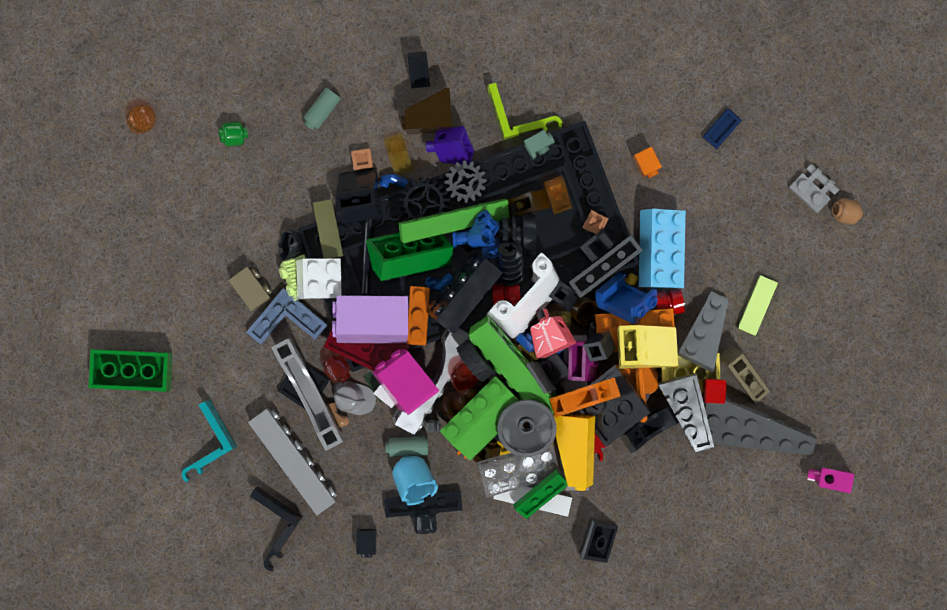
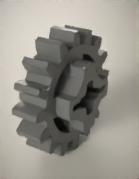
M465 160L461 166L457 162V168L450 167L452 173H446V177L449 180L445 181V184L450 186L446 191H452L451 198L457 196V202H460L462 198L465 203H468V198H471L474 202L475 195L481 197L482 195L479 191L486 189L482 186L483 183L487 182L486 179H482L485 172L479 173L480 166L474 168V162L467 165ZM464 169L471 170V171H473L474 173H473V174L465 173ZM458 173V180L452 183L454 175ZM464 177L467 180H471L469 181V186L467 187L465 186V184H460L462 183V178ZM479 180L477 189L473 191L472 186L474 182ZM456 190H464L467 195L460 194Z

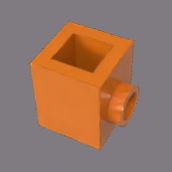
M652 147L632 157L642 178L645 176L651 178L659 174L658 170L662 168Z

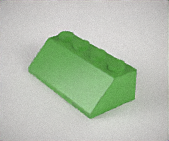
M495 376L440 432L457 450L471 461L498 434V420L504 409L520 399Z

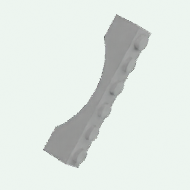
M460 326L454 334L447 329L441 337V362L435 377L432 379L439 392L410 415L397 409L392 418L395 425L414 435L417 430L419 431L422 428L424 418L432 412L435 400L441 397L444 385L452 379L455 367L462 362L456 348L469 338V331Z
M288 338L271 347L298 393L325 451L345 441L292 338Z

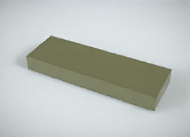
M332 199L314 202L313 207L324 259L344 256Z

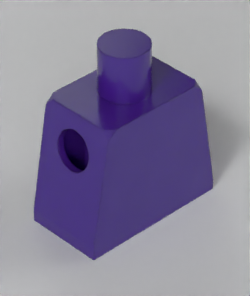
M465 126L438 130L434 141L426 142V151L436 152L439 161L442 163L456 164L458 162L460 165H463V161L466 160L467 165H470L474 148Z

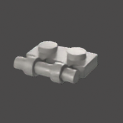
M810 164L806 169L811 175L807 177L802 173L789 186V189L814 212L818 213L830 200L825 193L829 190L835 195L840 189L834 185L835 182L832 179L829 180L822 174V170L819 167L816 168L813 164ZM815 179L824 185L821 189L813 183Z

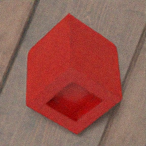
M703 378V402L725 404L726 380Z

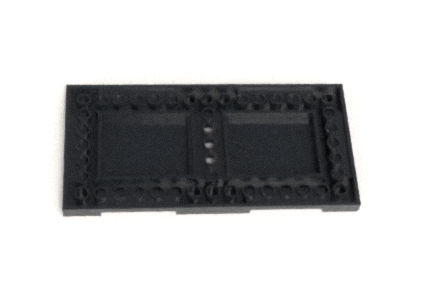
M586 121L550 133L555 143L549 146L550 150L542 155L537 153L534 160L530 157L524 144L474 162L473 167L480 166L479 173L485 172L482 179L487 180L486 183L482 184L486 189L479 191L482 196L475 195L474 202L471 198H468V203H465L463 198L460 202H457V196L451 198L452 191L444 196V198H450V202L445 203V205L450 206V209L443 210L448 212L504 198L508 200L528 192L546 189L550 208L529 214L536 217V255H523L524 279L519 284L520 300L534 285L530 281L533 277L530 265L541 252L551 261L560 281L569 286L568 282L629 237ZM464 169L465 173H468V174H473V173H474V172L471 171V170ZM446 173L430 179V184L434 180L438 181L437 188L441 184L444 186L441 193L450 187L445 184V181L449 180L446 177ZM458 173L454 175L452 183L458 180ZM464 177L462 178V183L460 184H465V186L467 187L469 186V181L471 180H467ZM479 180L474 182L472 186L473 191L477 189ZM424 188L416 190L410 198L421 197ZM430 189L429 199L436 203H441L438 194ZM401 190L379 198L380 218L373 219L372 238L400 233L399 223L404 222L408 215L401 216L400 213L405 211V209L398 208L399 205L404 204V202L398 200L399 197L405 198L401 194ZM456 190L460 194L467 195L464 190ZM426 195L425 199H422V201L417 202L422 205V213L424 212V208H427L429 205H431L427 202ZM408 204L412 215L419 218L420 209L417 206ZM429 209L426 216L435 215L439 209ZM591 210L608 218L604 230L615 243L594 262L580 248L595 235L582 228ZM335 214L344 256L332 259H341V296H408V316L410 286L426 287L425 281L428 277L442 279L447 273L453 277L456 271L464 267L468 256L474 253L482 256L481 247L474 248L471 252H466L463 249V245H457L453 247L450 266L401 276L386 282H382L376 275L370 260L368 294L360 293L365 220L342 224L339 215ZM522 216L516 218L517 224H521ZM507 219L508 224H512V219ZM317 222L298 228L308 258L324 259ZM499 230L494 238L500 237ZM453 232L445 233L444 236L453 246ZM637 255L613 274L638 265ZM498 257L487 259L499 269ZM500 277L497 279L495 283H501ZM492 287L461 324V327L465 329L471 328L493 308ZM430 290L429 305L432 301L439 298L441 291ZM337 298L324 299L332 321H336V318H333V302H337ZM429 314L426 344L440 340L446 330ZM407 344L410 346L408 351L424 346ZM347 359L351 372L366 368Z

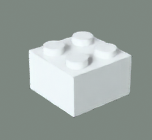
M341 259L296 260L297 299H333L341 296Z

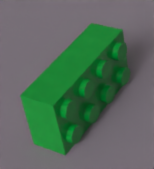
M90 349L88 388L171 391L173 353Z

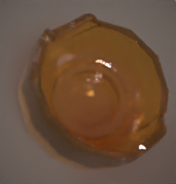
M144 104L133 106L126 115L128 128L136 134L149 132L156 123L154 111L151 107Z

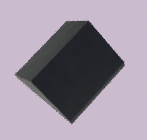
M590 518L580 548V558L607 563L618 526Z

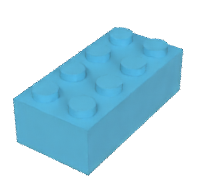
M665 209L640 210V247L643 251L639 253V287L684 288L686 211Z

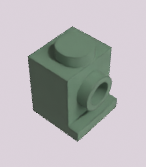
M545 130L523 142L532 160L536 159L537 153L542 155L549 151V146L555 143L551 134H546Z

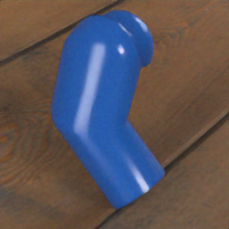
M396 174L382 175L379 181V185L387 188L389 183L405 188V185L408 183L407 179Z

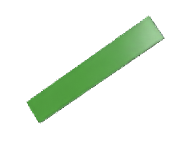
M504 198L400 222V240L402 243L470 228L473 226L477 215L484 210L490 213V217L494 221L502 220V216H507L508 219V200Z

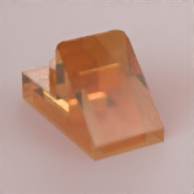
M562 176L544 182V190L546 189L554 215L572 208Z

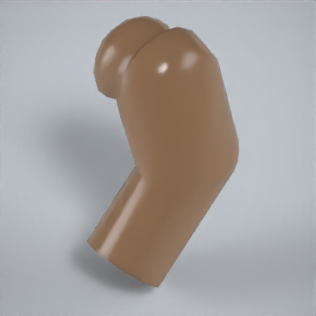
M336 403L326 404L337 426L340 428L347 426L349 419L347 416H341L337 413Z

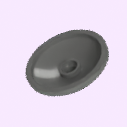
M531 399L518 400L507 406L501 413L497 425L498 436L502 445L509 452L521 457H532L546 451L553 443L557 429L554 415L550 409L543 403ZM529 422L530 425L528 427L523 426V423Z

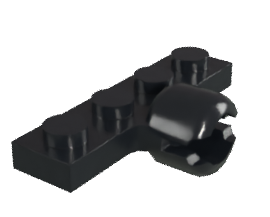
M461 491L435 493L432 497L429 494L423 498L424 502L416 505H407L405 501L402 502L400 497L384 498L386 518L412 516L414 531L417 534L436 532L437 514L463 511Z

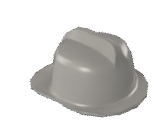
M341 381L333 387L335 403L342 411L363 415L371 412L376 404L374 392L365 385L351 381Z

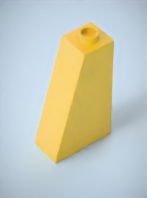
M568 413L555 418L557 427L556 440L567 485L575 487V490L585 491L586 488L593 485L595 416Z

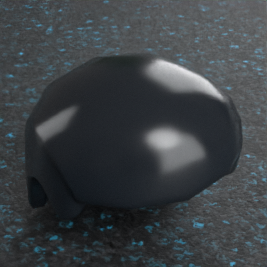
M287 230L282 233L281 243L278 245L283 250V253L279 255L280 258L288 260L298 257L303 251V242L300 235L294 230Z

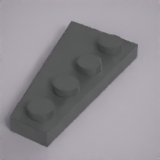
M711 291L679 350L678 356L713 373L729 299Z

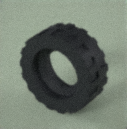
M469 338L456 348L462 361L480 381H485L496 372L492 362L483 357L481 349L478 346H474Z

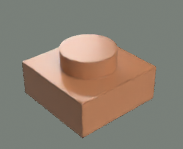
M370 148L351 151L354 171L373 168Z

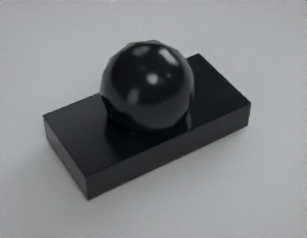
M427 51L407 53L411 89L430 87Z

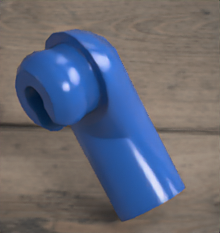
M449 273L442 279L428 277L425 284L430 290L441 291L444 286L451 283L453 277Z

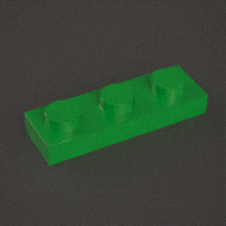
M556 469L514 503V510L524 518H529L568 486L566 477Z

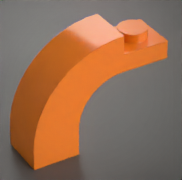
M611 378L550 398L549 400L556 418L620 397L621 395L615 378Z

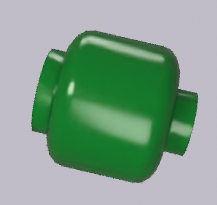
M240 121L224 122L221 128H219L220 142L224 143L226 147L243 145L244 138H248L247 128L243 127Z

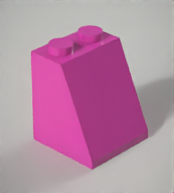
M399 349L392 353L388 361L379 363L375 367L376 370L372 372L396 407L407 415H410L439 392L438 388L415 359L404 349Z

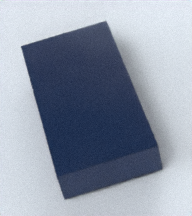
M727 108L702 138L717 150L742 120Z

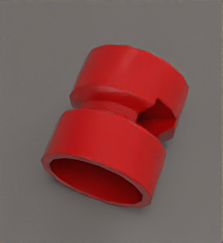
M494 283L492 286L493 306L499 301H507L515 307L520 301L519 284L505 286L502 283Z
M681 289L669 290L668 294L665 291L657 292L658 302L654 307L655 310L673 309L674 314L684 313V299Z

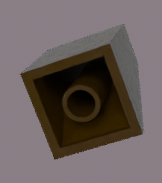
M444 88L404 110V116H401V125L403 130H406L407 135L436 133L438 130L452 128L450 88Z

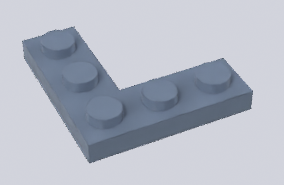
M283 288L246 333L262 345L285 316H287L316 340L328 325L299 300L294 301L293 297H290Z

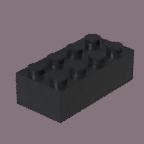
M477 253L471 254L465 260L464 267L455 272L451 283L443 287L439 298L431 302L427 313L454 334L501 276L502 272L486 258Z

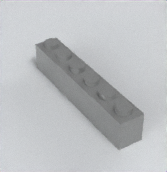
M267 408L248 423L314 513L319 515L337 501L335 498L337 493L331 486L329 488L324 483L326 479L320 471L316 472L312 467L314 462L308 455L305 457L301 452L303 449L301 444L297 440H292L290 437L292 433L286 425L282 426L278 421L280 419L278 413L274 409L270 410V408Z

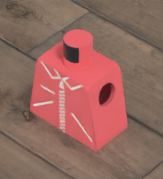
M547 309L536 312L540 323L532 326L530 330L537 358H546L576 344L574 337L561 316L550 317Z

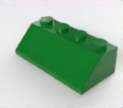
M400 233L366 239L372 268L381 281L451 265L453 246L444 234L406 243L401 242Z

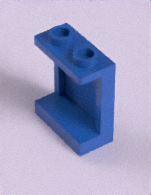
M618 272L596 291V304L599 308L632 324L642 319L658 302L656 289L653 288L648 293H644L625 284V274Z

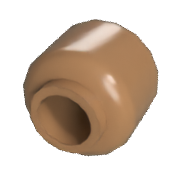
M842 198L834 204L832 214L837 222L853 225L861 219L863 210L858 201Z

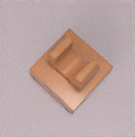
M591 210L582 228L596 235L600 230L604 229L608 218Z

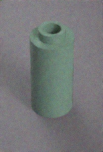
M325 88L303 117L305 120L304 124L311 130L314 128L319 129L341 98L328 88Z
M428 436L389 438V442H385L386 453H389L390 457L428 455Z

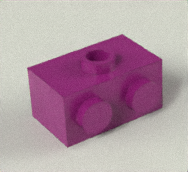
M576 341V344L569 347L568 380L595 381L597 379L599 361L590 362L583 345L586 341Z

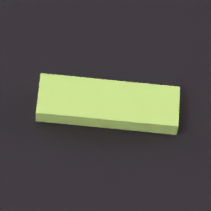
M761 275L758 277L737 327L738 329L756 336L777 287V282Z

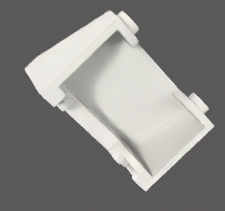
M542 252L530 265L533 271V277L530 281L534 285L514 307L507 301H499L487 313L509 338H517L520 333L526 330L537 317L536 312L543 310L552 300L549 295L560 281L551 261Z

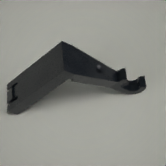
M257 486L250 497L289 523L264 560V567L268 571H273L274 567L269 565L270 558L273 555L278 558L283 557L280 550L303 517Z

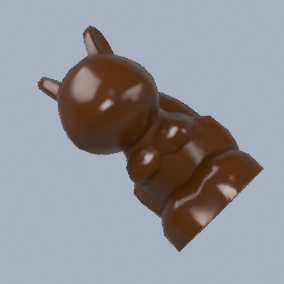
M461 384L457 386V390L448 391L443 395L440 404L441 411L449 418L446 423L456 416L458 411H461L479 393V386Z

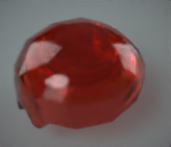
M463 361L455 364L450 372V380L454 388L460 392H465L467 388H474L478 380Z

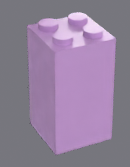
M337 296V302H333V318H336V321H332L333 337H336L337 343H407L408 296Z

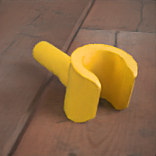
M629 273L628 277L625 278V283L634 286L637 283L638 276Z

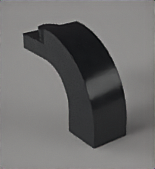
M667 404L647 416L646 422H638L621 436V439L630 453H633L659 433L678 424L679 421L670 405Z

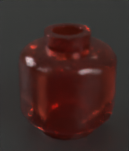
M332 355L323 364L325 366L323 372L333 383L339 381L344 383L351 376L349 374L351 368L341 355Z

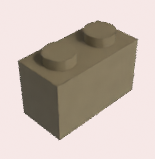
M246 267L228 281L250 311L254 312L272 299L270 296L272 291L266 284L262 285L259 281L261 276L255 268L251 270L250 267Z

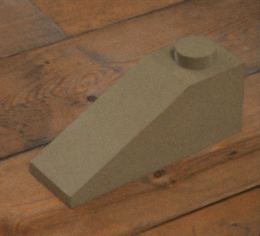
M731 345L720 354V361L755 404L770 392L744 354Z

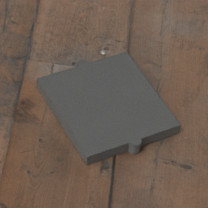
M531 361L526 365L544 394H552L557 390L539 362Z

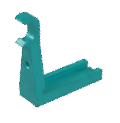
M210 399L199 404V407L223 447L185 468L182 471V478L185 482H189L190 478L187 476L189 470L194 468L198 474H202V467L237 447Z

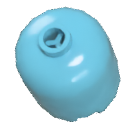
M404 456L393 467L392 476L402 502L405 501L407 505L420 504L424 502L423 498L429 494L432 497L437 492L438 485L423 458Z

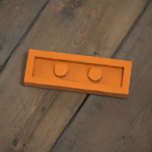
M410 286L407 344L426 345L429 287Z

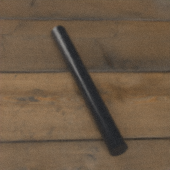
M373 219L365 220L360 292L368 294L370 256L366 239L372 238Z

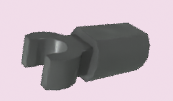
M430 419L429 422H426V431L440 432L441 424L439 420Z

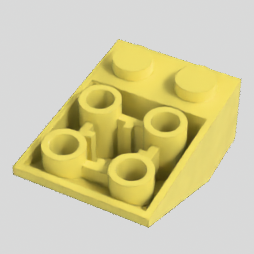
M644 325L618 327L619 369L678 367L676 327Z

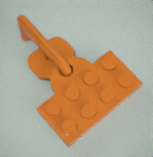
M673 309L650 310L642 319H639L634 324L611 313L595 315L596 333L610 331L616 346L613 352L617 353V329L619 326L675 327ZM623 368L621 370L646 403V394L653 393L658 388L657 371L654 368ZM646 416L644 419H642L640 422H642V423L646 422V421H647V416Z

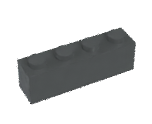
M630 235L567 284L576 291L577 297L581 298L643 250Z

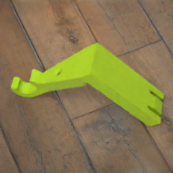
M496 83L487 86V92L502 140L538 129L545 130L546 132L548 129L546 123L556 121L558 123L557 127H562V120L557 116H552L515 126L510 130Z

